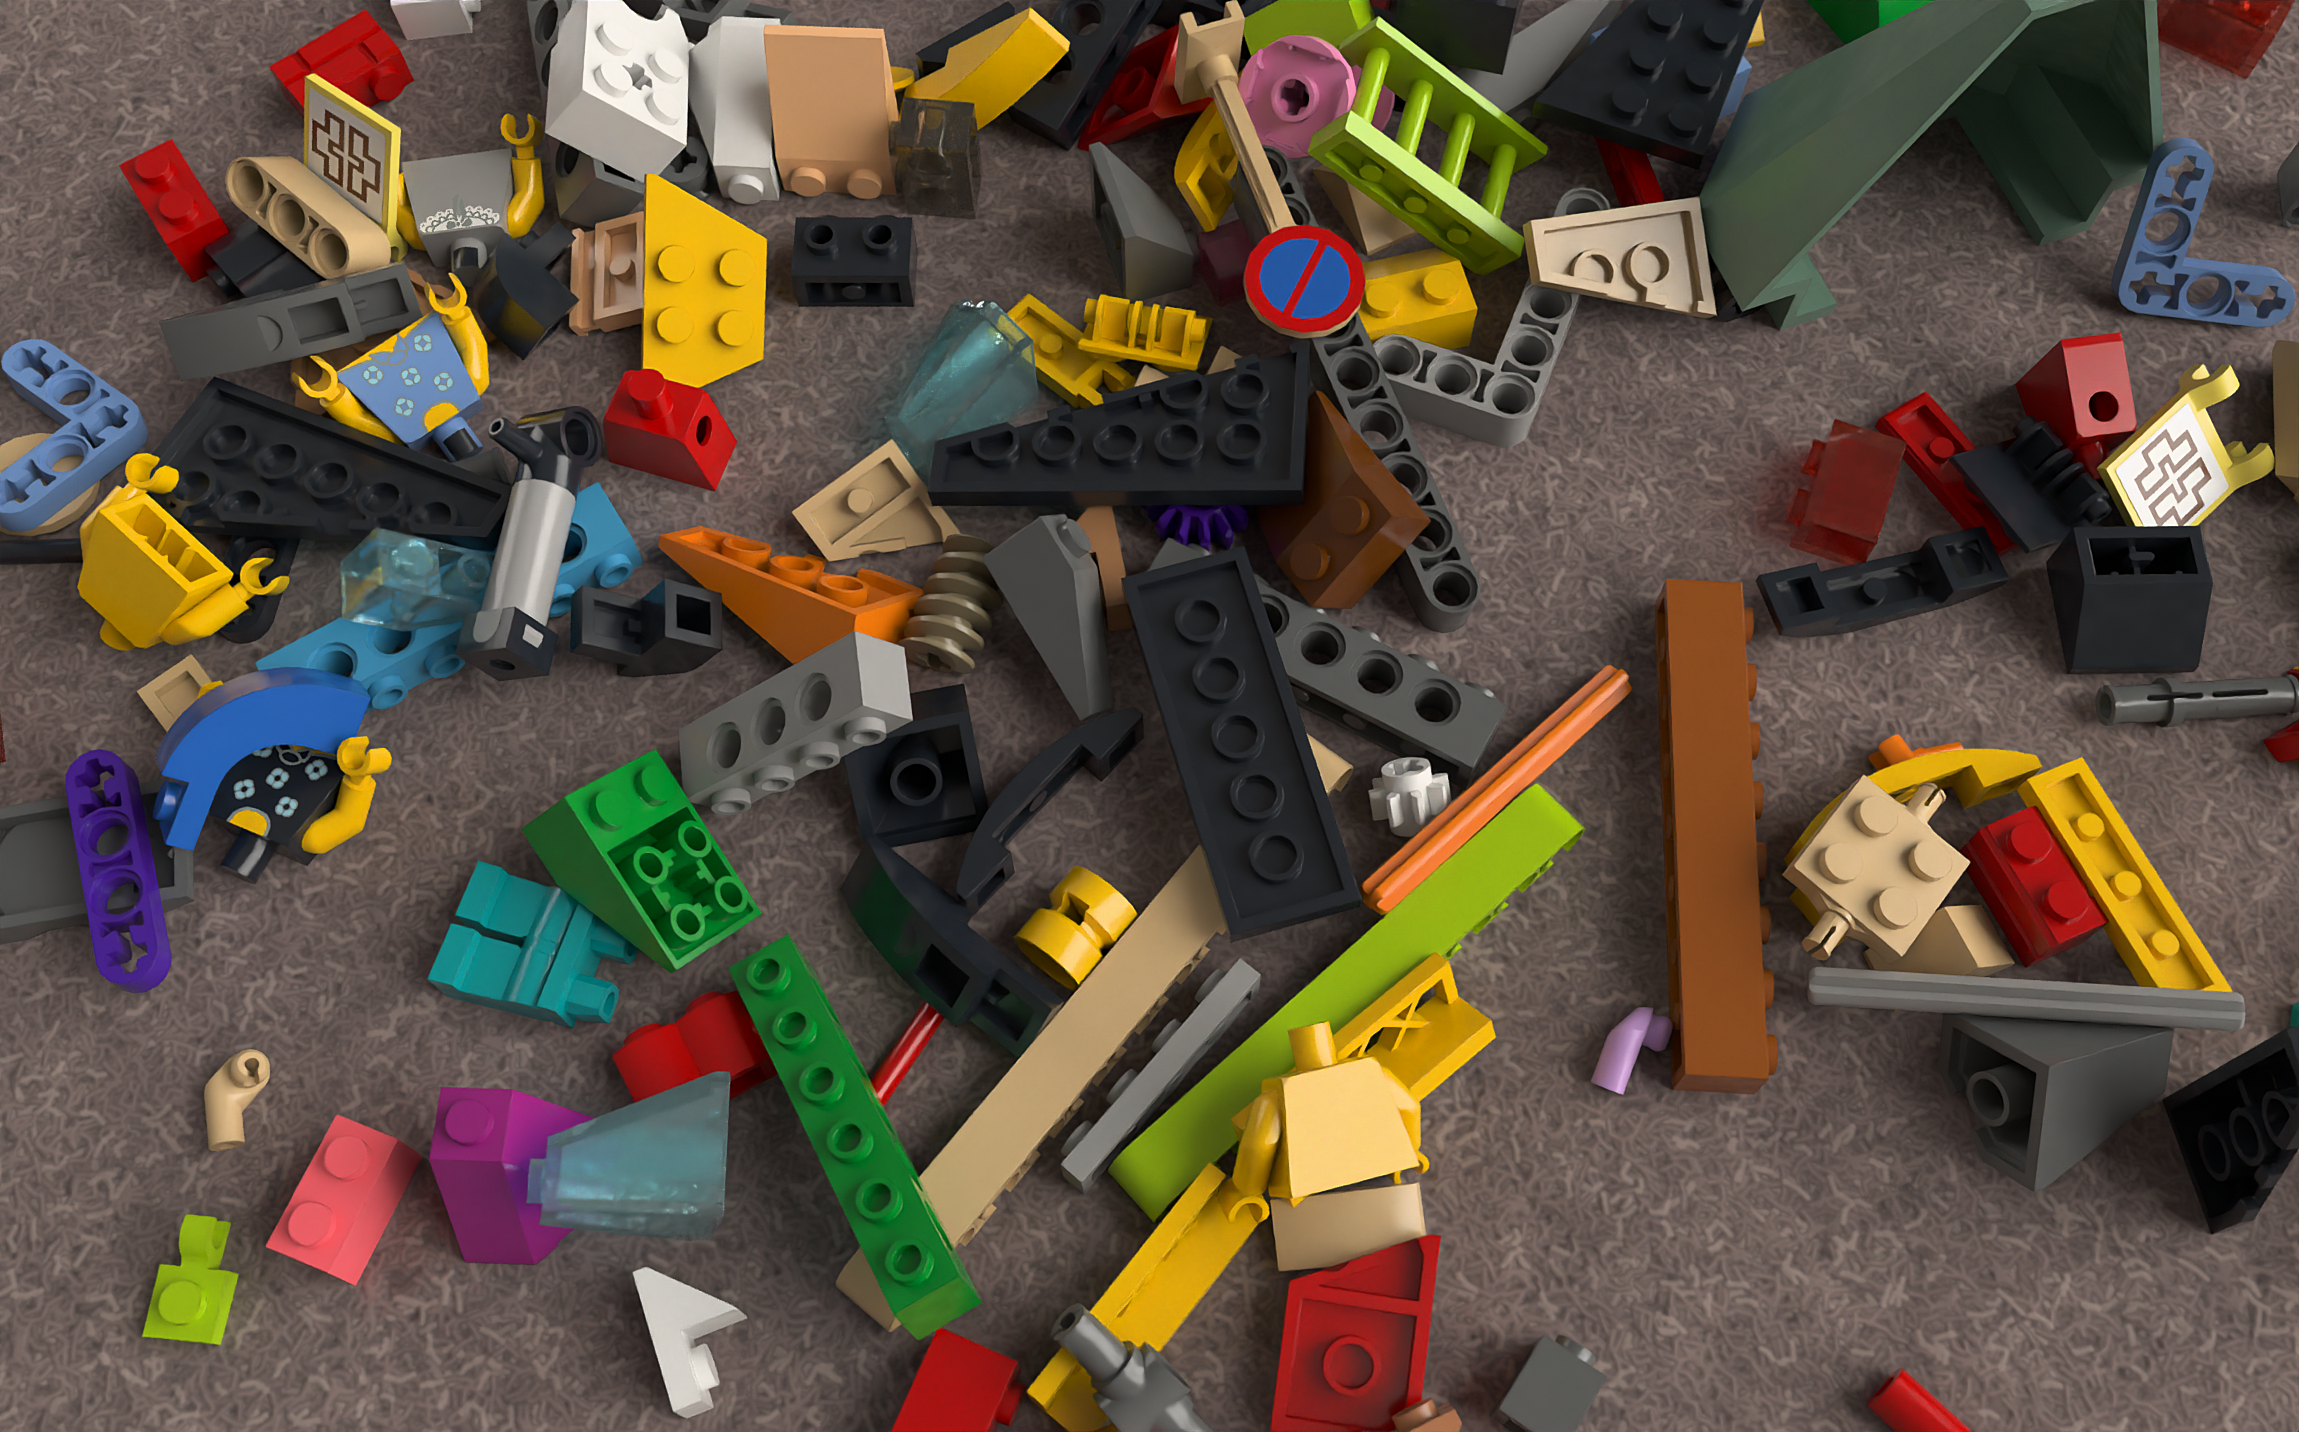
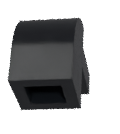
M559 221L541 237L533 230L519 243L506 233L496 245L474 280L473 298L481 319L488 329L523 361L561 326L579 302V299L550 273L576 239Z
M664 579L642 599L584 585L571 595L570 653L617 663V675L635 678L686 673L700 667L723 650L722 593Z

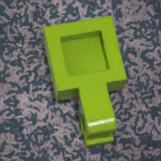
M186 1214L179 1235L181 1266L160 1264L142 1337L221 1345L239 1276L238 1273L219 1270L231 1222L217 1221L216 1217Z

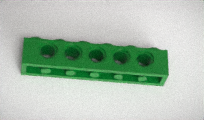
M787 934L728 968L893 1315L919 1341L981 1304L982 1301L814 968L798 946Z

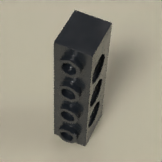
M1062 0L1051 20H1046V22L1070 42L1068 52L1028 92L1006 109L1012 121L1069 151L1080 137L1162 0ZM1093 23L1100 24L1093 33L1078 35L1085 26ZM1071 71L1064 81L1056 84L1049 83L1056 73Z

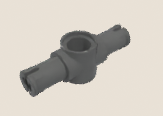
M1075 1303L1070 1306L1056 1320L1051 1330V1336L1091 1376V1386L1096 1390L1093 1394L1094 1400L1122 1432H1214L1192 1410L1193 1402L1187 1395L1191 1391L1190 1386L1150 1344L1144 1341L1138 1348L1129 1340L1121 1342L1081 1303Z

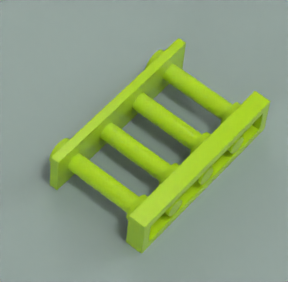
M1379 16L1340 43L1338 51L1362 68L1356 88V95L1351 110L1312 135L1307 153L1444 252L1459 259L1461 264L1476 274L1486 275L1520 258L1525 238L1503 223L1500 217L1511 175L1546 156L1548 146ZM1382 85L1406 102L1395 142L1371 125ZM1426 117L1448 133L1438 174L1415 157ZM1468 149L1490 165L1480 205L1458 189Z

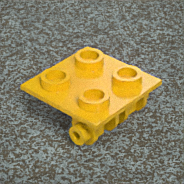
M1100 294L1098 300L1088 298L1086 301L1084 322L1088 324L1078 343V350L1093 352L1099 359L1110 362H1120L1126 359L1149 362L1155 368L1166 372H1181L1186 369L1196 371L1212 327L1213 318L1196 315V311L1168 306L1165 309H1160L1159 304H1153V307L1143 306L1142 301L1136 300L1135 304H1131L1128 299Z

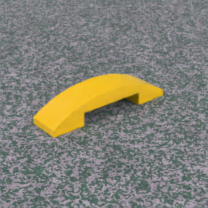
M1242 70L1240 73H1238V75H1237L1238 78H1239V81H1240V77H1241V74H1242L1243 70ZM1214 99L1200 115L1185 138L1174 169L1176 185L1205 232L1216 229L1233 201V189L1229 182L1237 170L1239 160Z
M1961 749L1923 755L1902 761L1879 770L1867 778L1900 804L1909 802L1918 790L1919 785L1923 782L1937 785L1932 793L1938 792L1940 789L1952 787L1963 808L1966 809L2017 791L2016 789L2022 783L2033 777L2043 766L2037 755L2000 749ZM1847 790L1824 807L1808 825L1784 858L1787 867Z

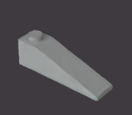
M1569 0L1513 36L1503 75L1469 68H1462L1454 73V75L1530 132L1537 120V117L1531 116L1535 100L1588 48L1591 35L1611 23L1622 8L1624 0Z

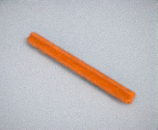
M1612 665L1601 668L1361 882L1359 891L1364 898L1363 903L1366 907L1374 909L1383 915L1392 911L1631 693L1632 687L1628 682L1629 675L1623 669L1617 670Z

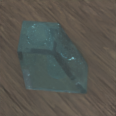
M959 298L949 306L885 417L890 439L894 440L910 464L927 484H929L935 441L1004 422L1012 424L1039 404L1033 340L994 301L983 300L974 307L970 299Z
M715 1071L549 1136L545 1150V1159L530 1158L526 1203L541 1204L539 1225L684 1241H709L724 1216L730 1072Z

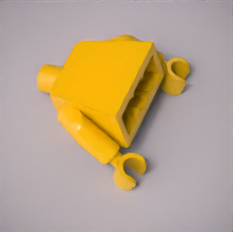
M148 453L133 455L128 460L125 474L129 482L124 488L116 485L84 520L80 527L83 566L77 588L80 596L105 618L99 632L101 639L110 647L124 651L132 650L135 647L146 649L163 641L177 646L210 636L247 610L249 607L245 602L254 595H278L288 587L290 580L289 576H279L272 580L268 586L263 587L259 582V573L263 567L271 564L274 559L253 558L242 566L240 572L241 582L231 587L229 581L234 573L148 494H145L147 491L155 494L171 492L179 480L178 471L166 465L156 470L150 479V472L158 464L160 458Z
M1329 1021L1287 1030L1296 1071L1262 1080L1261 1095L1253 1101L1239 1145L1233 1176L1223 1183L1218 1192V1202L1228 1222L1235 1224L1238 1209L1247 1203L1256 1222L1266 1220L1269 1215V1206L1261 1193L1267 1187L1271 1197L1295 1199L1386 1175L1394 1184H1400L1402 1182L1400 1179L1401 1170L1412 1168L1418 1174L1425 1173L1429 1169L1430 1163L1427 1157L1418 1150L1421 1144V1105L1418 1098L1389 1068L1380 1066L1374 1056L1338 1060Z

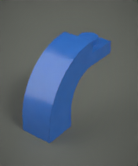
M281 667L239 676L213 688L197 699L173 723L155 755L161 775L176 779L175 782L164 781L153 810V819L160 820L159 824L165 844L190 851L194 850L220 782L225 774L245 756L262 748L276 745H300L337 755L338 747L342 741L347 738L356 737L371 699L361 682L318 669Z

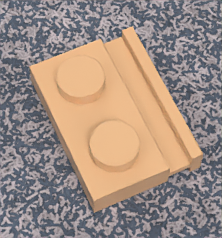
M644 211L596 223L595 230L584 233L580 228L572 230V234L576 239L572 243L570 291L579 299V302L569 314V327L578 336H588V331L599 328L605 333L642 323Z

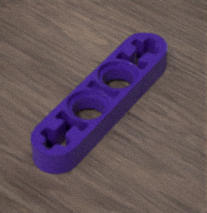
M104 749L91 750L80 755L70 765L65 776V788L95 961L100 974L121 990L134 994L147 992L157 987L166 978L171 967V950L139 780L135 771L114 752ZM106 771L113 777L104 781L105 797L115 807H106L103 798L91 789L100 784V774ZM113 826H126L128 838L125 845L113 854L100 855L97 851V842L100 836ZM136 884L139 888V897L136 904L123 914H110L107 908L111 894L122 885ZM130 932L132 942L147 953V955L137 959V970L129 972L121 966V964L132 960L130 940L120 933Z

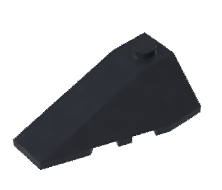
M2299 1026L2282 1030L2162 1099L2211 1235L2224 1233L2253 1221L2299 1149Z

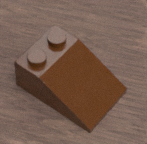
M1317 390L1309 397L1303 505H1252L1275 562L1311 607L1352 609L1431 522L1429 517L1322 391Z

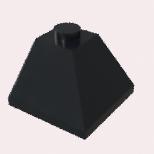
M964 683L910 693L913 721L887 733L885 740L870 746H862L843 756L863 846L867 838L876 836L888 847L893 848L974 832L978 828L988 811V804Z

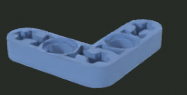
M2184 137L2174 138L2163 143L2154 151L2149 160L2112 274L2111 285L2115 295L2128 310L2142 314L2251 327H2269L2281 322L2294 307L2296 295L2293 286L2277 270L2264 266L2185 257L2213 177L2214 164L2211 156L2195 140ZM2184 156H2187L2195 167L2192 172H2182L2178 178L2175 191L2182 199H2185L2183 202H2180L2177 199L2171 198L2175 179L2169 174L2167 169L2169 165H2180ZM2165 212L2177 215V227L2169 237L2156 241L2146 238L2145 228L2154 216ZM2145 272H2149L2157 283L2171 285V298L2163 286L2145 285L2141 289L2140 294H2136L2130 286V282L2142 280ZM2208 276L2218 279V290L2208 301L2203 303L2187 301V290L2195 280ZM2235 285L2243 294L2262 295L2266 286H2269L2276 295L2273 299L2262 300L2259 308H2256L2249 298L2234 295Z
M39 339L24 340L12 345L4 353L1 360L2 369L17 394L63 426L0 473V526L15 532L32 530L46 522L136 453L146 443L148 437L147 424L139 407L131 399L51 343ZM33 366L36 369L45 367L50 377L45 381L39 372L30 367ZM87 390L90 392L85 401L71 406L60 404L61 399L72 391ZM89 441H91V442L93 443L95 449L92 448V446H91V444L89 443ZM80 455L84 457L80 465L70 471L57 472L52 470L54 464L65 456ZM40 478H43V479H44V481H45V483L47 484V486H44V485H43V483H42V481L40 480ZM18 498L24 502L19 504L17 501H14V499Z

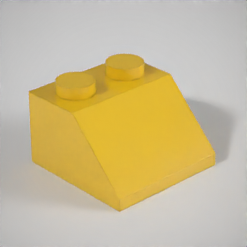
M1435 247L1362 263L1366 284L1360 308L1357 312L1372 345L1381 337L1391 334L1405 335L1447 350L1470 345L1478 308L1459 259Z

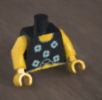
M220 680L204 684L199 690L198 699L213 688L223 684V682ZM362 736L351 737L342 741L338 747L337 755L300 745H276L262 748L245 756L225 774L209 809V815L230 834L237 836L219 866L243 881L256 884L274 853L308 866L317 854L327 853L357 835L365 826L376 787V782L371 776L372 774L383 773L389 768L392 761L390 752L386 748L370 749L365 756L369 738Z

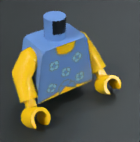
M452 273L448 274L455 286V292L450 298L444 300L436 298L427 282L424 287L425 295L435 310L346 367L336 372L322 358L310 356L322 368L323 374L319 382L308 385L295 372L292 374V380L297 387L311 397L320 398L321 406L337 422L401 446L405 445L407 448L417 452L435 441L450 462L474 456L484 448L466 421L484 408L479 396L486 391L490 384L488 347L471 309L464 306L467 299L465 288L458 277ZM436 311H438L439 313L443 314L442 320H441V318L439 317V315L436 313Z

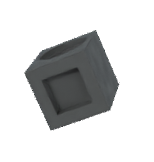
M1543 1334L1532 1345L1490 1417L1512 1432H1575L1607 1376L1592 1367L1596 1358L1577 1342L1563 1335H1558L1554 1341Z

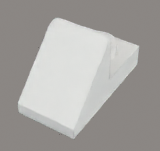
M648 1267L634 1271L633 1276L673 1412L687 1419L714 1408L709 1389L719 1385L717 1369L706 1343L696 1347L694 1339L747 1319V1316L738 1308Z

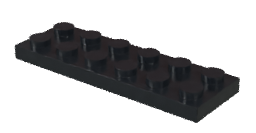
M1241 546L1121 578L1122 592L1230 943L1360 907L1362 898L1245 547Z

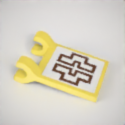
M311 74L305 76L303 165L378 225L389 240L391 258L397 262L400 261L408 252L407 241L396 229L401 128L318 75Z
M2194 364L2188 368L2179 379V391L2097 467L2127 526H2198L2233 491L2264 477L2275 468V457L2268 443H2259L2248 454L2242 441H2232L2224 447L2205 409L2228 398L2238 389L2240 384L2231 365L2222 364L2210 376L2204 364Z

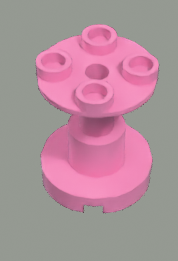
M1288 35L1276 39L1278 41L1272 42L1265 49L1258 50L1249 59L1241 74L1238 90L1261 145L1275 147L1283 152L1287 159H1300L1311 156L1307 152L1312 135L1351 110L1362 68L1358 65L1350 67L1338 49L1320 38L1306 35ZM1382 85L1371 125L1381 133L1391 117L1395 100V93Z

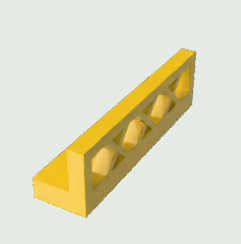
M2083 757L2031 777L2016 789L2027 808L2037 806L2088 887L2086 890L2088 896L2095 898L2109 920V923L2103 929L2140 987L2233 992Z
M1437 952L1430 955L1333 1035L1338 1060L1374 1056L1380 1066L1389 1068L1418 1098L1419 1102L1496 1038L1492 1020L1458 996L1450 962ZM1433 986L1435 995L1414 1012L1420 996ZM1384 1027L1378 1042L1364 1052L1370 1037ZM1296 1066L1292 1068L1289 1072L1296 1071ZM1253 1101L1230 1119L1239 1143L1241 1142ZM1306 1196L1295 1199H1283L1295 1208Z
M1211 1162L1206 1165L1090 1311L1121 1342L1129 1340L1139 1348L1145 1341L1160 1353L1261 1224V1222L1254 1220L1247 1204L1238 1209L1235 1224L1228 1222L1218 1202V1192L1226 1181V1174ZM1062 1347L1027 1390L1031 1401L1067 1432H1091L1101 1428L1109 1418L1093 1398L1096 1390L1091 1386V1376Z

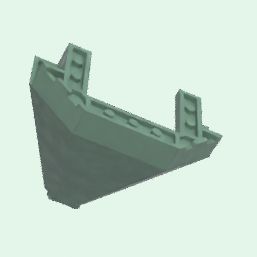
M1933 0L1745 95L1699 196L1707 250L1741 310L1744 311L1766 304L1765 307L1779 331L1832 314L1837 303L1807 252L1932 123L1954 116L1959 121L2037 246L2089 230L2114 190L2143 181L2149 160L2154 151L2164 143L2157 0Z

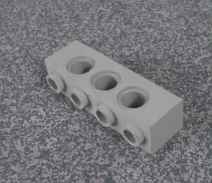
M853 631L680 728L679 743L683 792L688 800L692 803L709 806L714 813L720 815H735L746 812L751 808L752 803L771 793L782 792L792 788L796 780L816 770L827 769L837 765L841 757L862 746L880 743L885 740L887 733L913 721L904 647Z

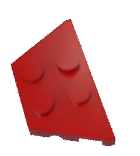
M1426 1234L1289 1280L1270 1424L1272 1432H1390L1396 1429L1392 1420L1394 1415L1422 1401L1441 1241L1440 1235Z

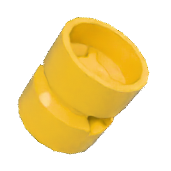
M1077 865L1068 871L1049 894L1052 903L1051 909H1037L1014 936L1015 944L1034 965L1063 987L1073 992L1077 991L1103 960L1101 951L1103 949L1111 950L1139 917L1133 906L1112 885L1097 874Z

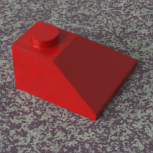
M1179 24L1134 46L1084 128L1077 146L1080 150L1089 151V145L1101 142L1106 147L1183 123L1198 115L1200 116L1211 103L1213 98L1207 97L1181 104L1174 87Z

